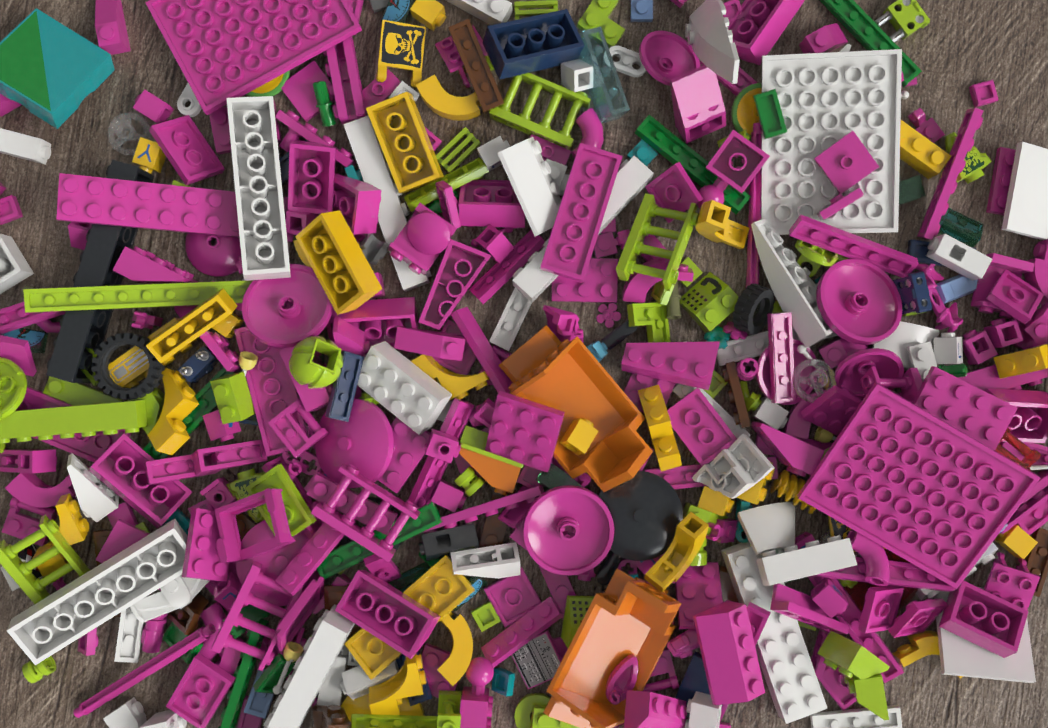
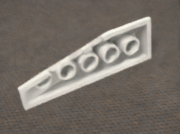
M706 0L689 16V24H685V37H688V45L692 46L694 53L700 61L720 77L732 84H737L739 56L736 45L733 43L732 30H728L727 27L729 26L728 17H723V15H726L725 5L722 0Z
M766 219L752 223L751 227L763 270L783 312L792 313V326L797 332L799 340L808 348L833 334L834 332L828 327L819 312L816 300L818 283L815 284L808 276L811 272L806 266L804 268L800 267L795 261L796 254L782 245L784 240Z

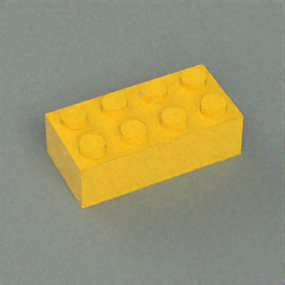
M404 92L366 108L399 193H406L444 178L411 93Z
M340 210L321 213L295 236L337 315L356 310L382 290L378 279Z

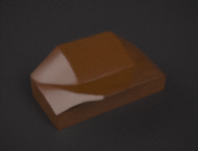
M198 593L191 603L182 609L169 612L167 617L185 635H190L197 630L199 619L210 601L201 593Z

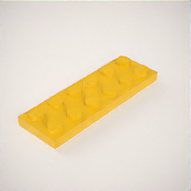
M445 555L403 593L441 616L438 620L439 622L473 593L475 588L464 575L453 573L452 560L448 555ZM363 628L344 643L371 680L402 655V653Z

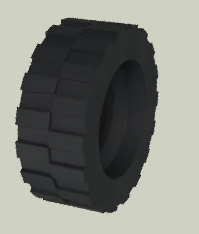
M754 283L750 286L748 285L742 291L735 304L732 319L734 327L751 335L762 331L768 323L767 314H771L774 308L775 295L773 291Z

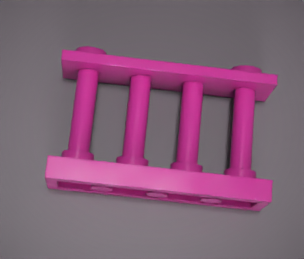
M343 464L338 471L344 474L338 486L329 500L324 503L319 502L311 514L385 561L390 562L396 552V549L393 548V542L409 517L416 520L420 511L417 510L418 507L408 500L406 502L402 501L359 473L360 470L354 465L348 464L347 466ZM353 480L363 486V489L347 514L342 516L335 511V506ZM372 492L383 500L366 527L363 526L361 528L355 524L354 518ZM393 505L401 510L402 513L386 538L380 540L374 536L373 531L389 506Z
M253 561L211 650L219 654L223 647H231L260 659L258 670L263 671L265 665L269 666L275 655V652H272L277 642L276 629H271L243 617L240 611L243 605L248 606L250 604L281 617L279 625L304 592V589H302V586L293 596L277 583L275 579L263 575L264 572L260 571L262 564ZM260 583L291 596L286 608H281L253 596V593L250 592L253 584L258 585ZM239 625L271 638L266 650H261L232 638L233 635L229 634L232 627H238Z

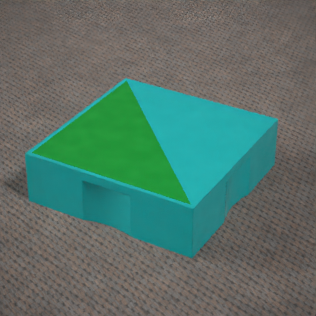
M37 8L0 42V94L22 104L32 114L56 129L78 109L84 98L95 91L115 70L110 53Z

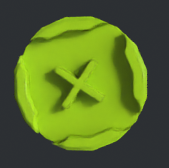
M799 239L795 243L796 249L801 253L797 261L802 268L801 264L803 262H810L813 266V270L808 275L810 278L817 273L821 265L833 266L838 260L837 253L833 254L829 250Z

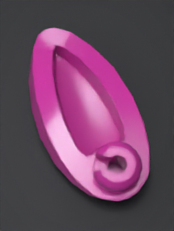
M634 654L625 657L614 668L608 678L606 697L612 704H619L626 698L627 690L632 691L638 675V660Z

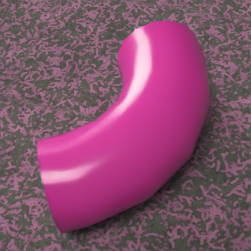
M590 108L575 121L582 131L580 143L601 149L604 141L603 126L597 113L593 108ZM579 145L573 151H571V154L574 159L576 157Z
M851 529L847 538H850L853 550L864 559L866 564L865 580L874 585L887 586L890 579V563L884 548Z
M219 602L208 607L201 615L205 627L213 624L216 632L210 635L209 639L202 642L204 645L199 651L201 655L210 661L218 654L212 651L211 648L223 624L222 620L226 618Z

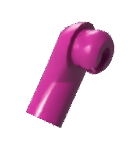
M49 319L35 323L47 333H59L61 328L60 322H52Z

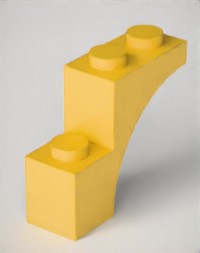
M1048 343L994 357L999 378L1002 379L1047 369Z
M423 354L411 361L436 382L439 380L441 386L452 394L449 400L454 398L461 400L469 395L468 390L475 387L477 391L488 385L487 380H489V377L485 371L474 375L454 373L440 365L432 356Z
M165 368V371L161 373L163 374L162 379L165 389L164 405L161 415L148 434V437L156 451L173 455L190 438L186 431V425L182 420L199 405V402L195 397L194 390L187 384L186 378L178 370L173 371Z
M659 384L638 390L660 471L682 466L671 420Z
M774 469L757 484L736 498L759 505L760 501L763 502L767 494V489L764 487L766 481L771 480ZM704 486L697 507L720 516H726L727 513H731L734 501L721 492L714 491L709 486Z
M70 493L60 497L55 507L60 520L59 532L69 545H73L85 540L89 532V523L87 519L82 517L78 502L73 500ZM50 541L39 547L33 558L55 545ZM59 553L37 566L42 576H46L67 564L68 561Z
M416 653L412 659L406 656L403 666L393 677L383 683L369 687V706L372 715H400V705L403 704V698L423 695L426 675L425 670L420 671L423 668L421 654L417 655Z

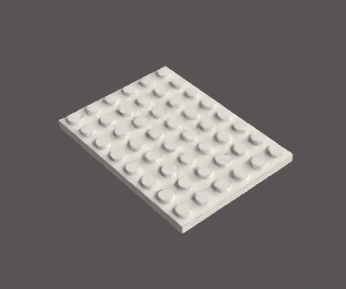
M902 49L762 56V93L776 89L787 133L769 139H764L763 132L761 134V150L770 155L761 168V220L766 219L779 235H789L790 228L800 215L849 233L898 232ZM851 131H854L879 168L842 193L845 196L851 191L860 188L864 194L861 198L827 219L820 220L817 213L831 205L829 200L839 195V193L814 158Z

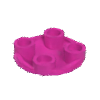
M425 210L410 220L407 232L411 244L418 251L434 255L441 253L447 248L452 229L440 216Z

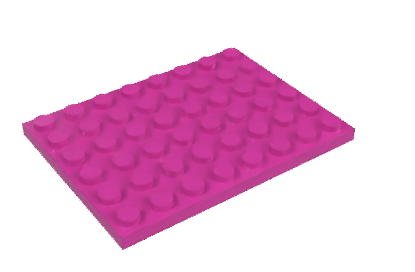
M149 0L145 2L206 115L227 105V98L242 97L362 31L346 0Z
M875 382L797 496L800 500L957 589L1041 478Z

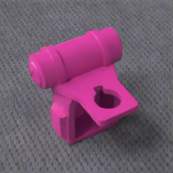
M689 629L668 641L666 646L674 657H680L681 659L693 655L694 649L700 648L696 629Z

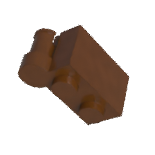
M317 705L312 707L311 718L313 719V728H351V722L343 707L338 705Z

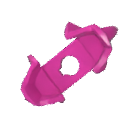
M918 264L915 269L920 270L918 272L923 271L925 273L932 308L937 316L936 322L940 323L935 329L942 330L949 327L946 333H953L962 324L963 319L958 316L957 303L954 302L949 308L945 307L936 289L937 285L934 280H943L944 277L934 269L935 264Z

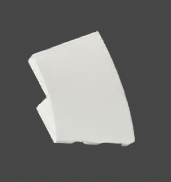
M900 321L897 329L884 340L873 344V348L886 349L897 354L903 363L904 371H907L911 368L906 347L930 341L932 345L934 338L939 335V330Z
M742 434L728 449H723L710 464H704L692 479L734 499L757 484L775 467L749 436Z
M793 502L768 504L738 512L737 517L756 556L773 550L776 551V554L784 552V548L795 546V506L792 505Z

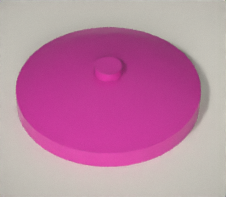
M860 259L842 260L826 270L818 282L816 300L819 312L828 327L841 338L855 344L870 345L884 340L897 329L902 317L901 297L892 279L876 265Z
M290 264L291 277L253 280L243 297L242 315L248 329L259 341L273 347H295L303 339L319 335L327 326L332 316L333 306L316 274L310 267Z
M354 399L348 422L325 417V412L319 425L321 428H325L328 434L315 443V450L319 465L326 476L339 484L344 474L338 471L343 464L347 466L352 464L360 470L359 473L372 482L377 481L387 470L394 447L392 428L383 411L372 402ZM352 480L347 488H359L363 486Z
M565 485L552 488L535 499L526 513L523 535L530 556L539 566L558 575H577L593 569L606 557L613 543L614 523L607 505L598 495L583 487Z
M265 520L259 522L247 532L241 541L242 549L275 537ZM303 530L293 537L296 541L294 543L245 561L236 562V571L241 585L253 561L262 564L260 571L264 572L263 575L276 580L309 541ZM317 569L304 583L302 589L305 590L313 579H319L320 575ZM260 583L258 585L253 584L250 590L253 596L277 606H286L291 596Z

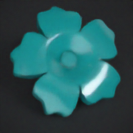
M716 326L713 332L710 331L704 334L706 342L720 341L718 349H725L728 346L726 341H729L730 334L725 333L722 327Z

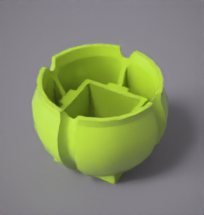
M322 336L307 337L300 341L291 353L292 356L289 360L290 372L299 384H308V388L327 387L335 382L341 373L340 368L343 366L342 349L338 348L333 341H326ZM315 350L328 356L327 368L312 362Z

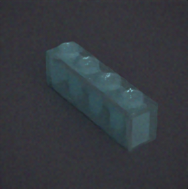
M597 27L583 30L580 32V37L585 46L579 59L593 66V88L588 90L601 124L617 120L630 111L602 28Z

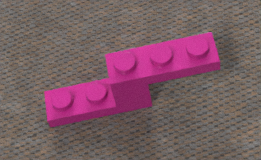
M256 440L198 449L191 455L147 461L144 464L148 485L216 474L222 469L263 463L268 461L263 441Z

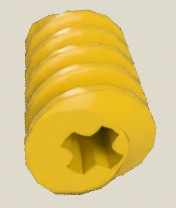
M787 470L779 473L778 479H775L772 483L771 494L777 489V497L780 498L783 494H786L785 501L788 502L793 498L792 505L794 506L801 502V510L809 506V514H812L816 509L800 500L797 496L805 485L804 479H797L796 475H790Z

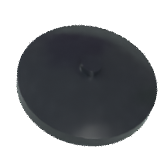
M638 471L634 478L606 492L601 490L598 494L607 505L614 523V538L610 548L611 552L628 560L645 561L656 558L667 551L674 539L677 525L683 520V510L676 491L666 480L650 472Z

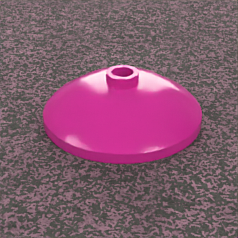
M651 32L644 37L640 44L639 56L644 68L655 80L664 85L671 86V79L700 67V60L694 53L692 46L688 45L685 39L672 32Z
M187 233L185 240L186 253L190 262L197 270L214 277L229 276L238 271L236 262L239 261L238 256L241 255L239 237ZM216 238L217 243L212 246L211 240Z
M793 339L795 402L778 404L792 405L800 402L812 392L817 382L818 371L803 353L801 354L797 351V347L804 344L796 339ZM768 346L758 360L759 369L756 376L761 391L771 400ZM810 347L806 348L808 354L817 363V359L813 351L810 349Z
M879 348L864 349L851 354L838 365L834 374V382L837 387L863 400L865 394L860 379L871 366H875L879 378L902 379L904 366L900 357L892 351ZM885 387V388H887V389H889V390H892V389H894L895 387Z

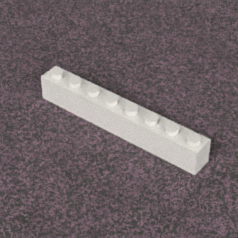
M365 116L343 125L364 182L382 190L378 222L386 243L391 244L407 224L406 216L409 215V211L405 202L401 204L399 195H402V193H399L396 184L393 182L391 171L386 163L369 116ZM391 256L405 292L430 283L428 277L432 276L430 269L425 275L422 273L418 275L409 269V264L405 261L399 262Z
M635 156L630 161L626 159L619 166L620 171L617 173L598 235L652 180L654 173ZM549 238L543 244L544 248L539 253L536 251L528 259L529 264L524 269L520 267L513 275V286L531 303L559 276L540 269Z

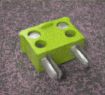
M897 0L886 8L883 12L884 15L875 20L879 27L889 20L897 31L890 36L894 43L900 38L906 39L919 28H924L930 23L929 17L916 0Z

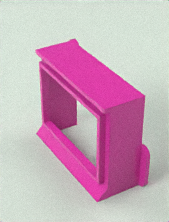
M267 488L215 509L220 538L216 544L219 559L222 563L245 561L296 542L290 533L281 494L282 489ZM266 504L271 516L275 537L242 549L235 515Z

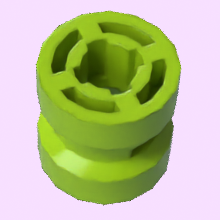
M470 466L454 480L458 486H462L465 489L468 497L472 496L485 483L481 477H477L474 474V470Z
M52 656L37 665L29 661L23 665L22 672L28 682L36 683L42 679L43 675L48 676L56 670V663Z

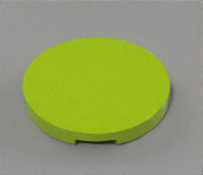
M0 357V420L11 415L22 403L27 390V379L21 367L9 359Z

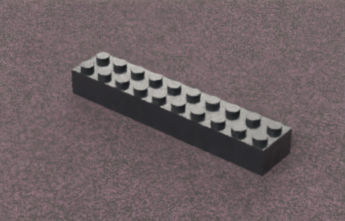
M113 159L111 165L106 170V177L110 179L153 183L154 179L153 175L137 166ZM92 224L91 229L88 230L86 235L87 243L85 250L80 255L81 263L79 269L73 277V287L120 286L124 276L113 271V268L124 247L133 248L138 228ZM114 309L66 311L60 320L61 328L59 335L53 343L54 351L52 357L47 362L48 370L46 375L71 383H91L90 379L81 371V369L87 370L92 376L94 373L92 372V367L95 366V363L92 362L93 355L85 347L93 349L94 352L96 349L101 348L100 344L105 340Z

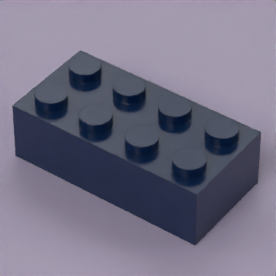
M568 9L487 26L482 42L499 80L559 66L563 62L579 59L585 46Z

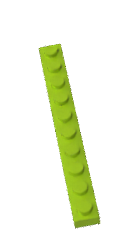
M253 280L23 289L25 313L200 305L223 288L235 303H242L244 294Z

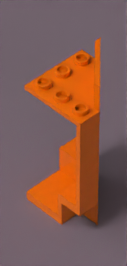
M546 325L498 365L513 382L508 387L510 390L509 394L565 412L553 456L572 479L587 472L600 489L606 492L634 478L653 452L636 431L645 420V417L578 336L571 341L565 339L561 342ZM585 418L594 424L593 427L598 430V433L587 452L576 455L563 446L560 441L573 420Z
M616 569L605 592L596 593L546 691L552 696L543 713L551 718L579 728H613L624 723L626 698L616 705L610 703L606 697L608 678L614 668L625 657L634 654L638 660V675L632 691H643L676 627L671 623L682 603L667 595L668 590L665 589L661 592L649 582L638 577L633 578L624 571Z

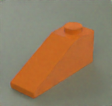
M461 447L459 454L492 487H495L494 492L507 496L508 492L513 493L521 468Z

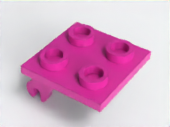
M472 25L483 54L487 56L488 54L482 43L483 40L474 25ZM450 36L436 43L435 46L450 73L458 70L466 88L471 87L452 37Z
M997 552L998 559H994V564L984 590L1028 610L1040 576L1029 572L1025 559L1020 558L1018 560L1020 566L1016 565V569L1008 567L1004 560V553Z

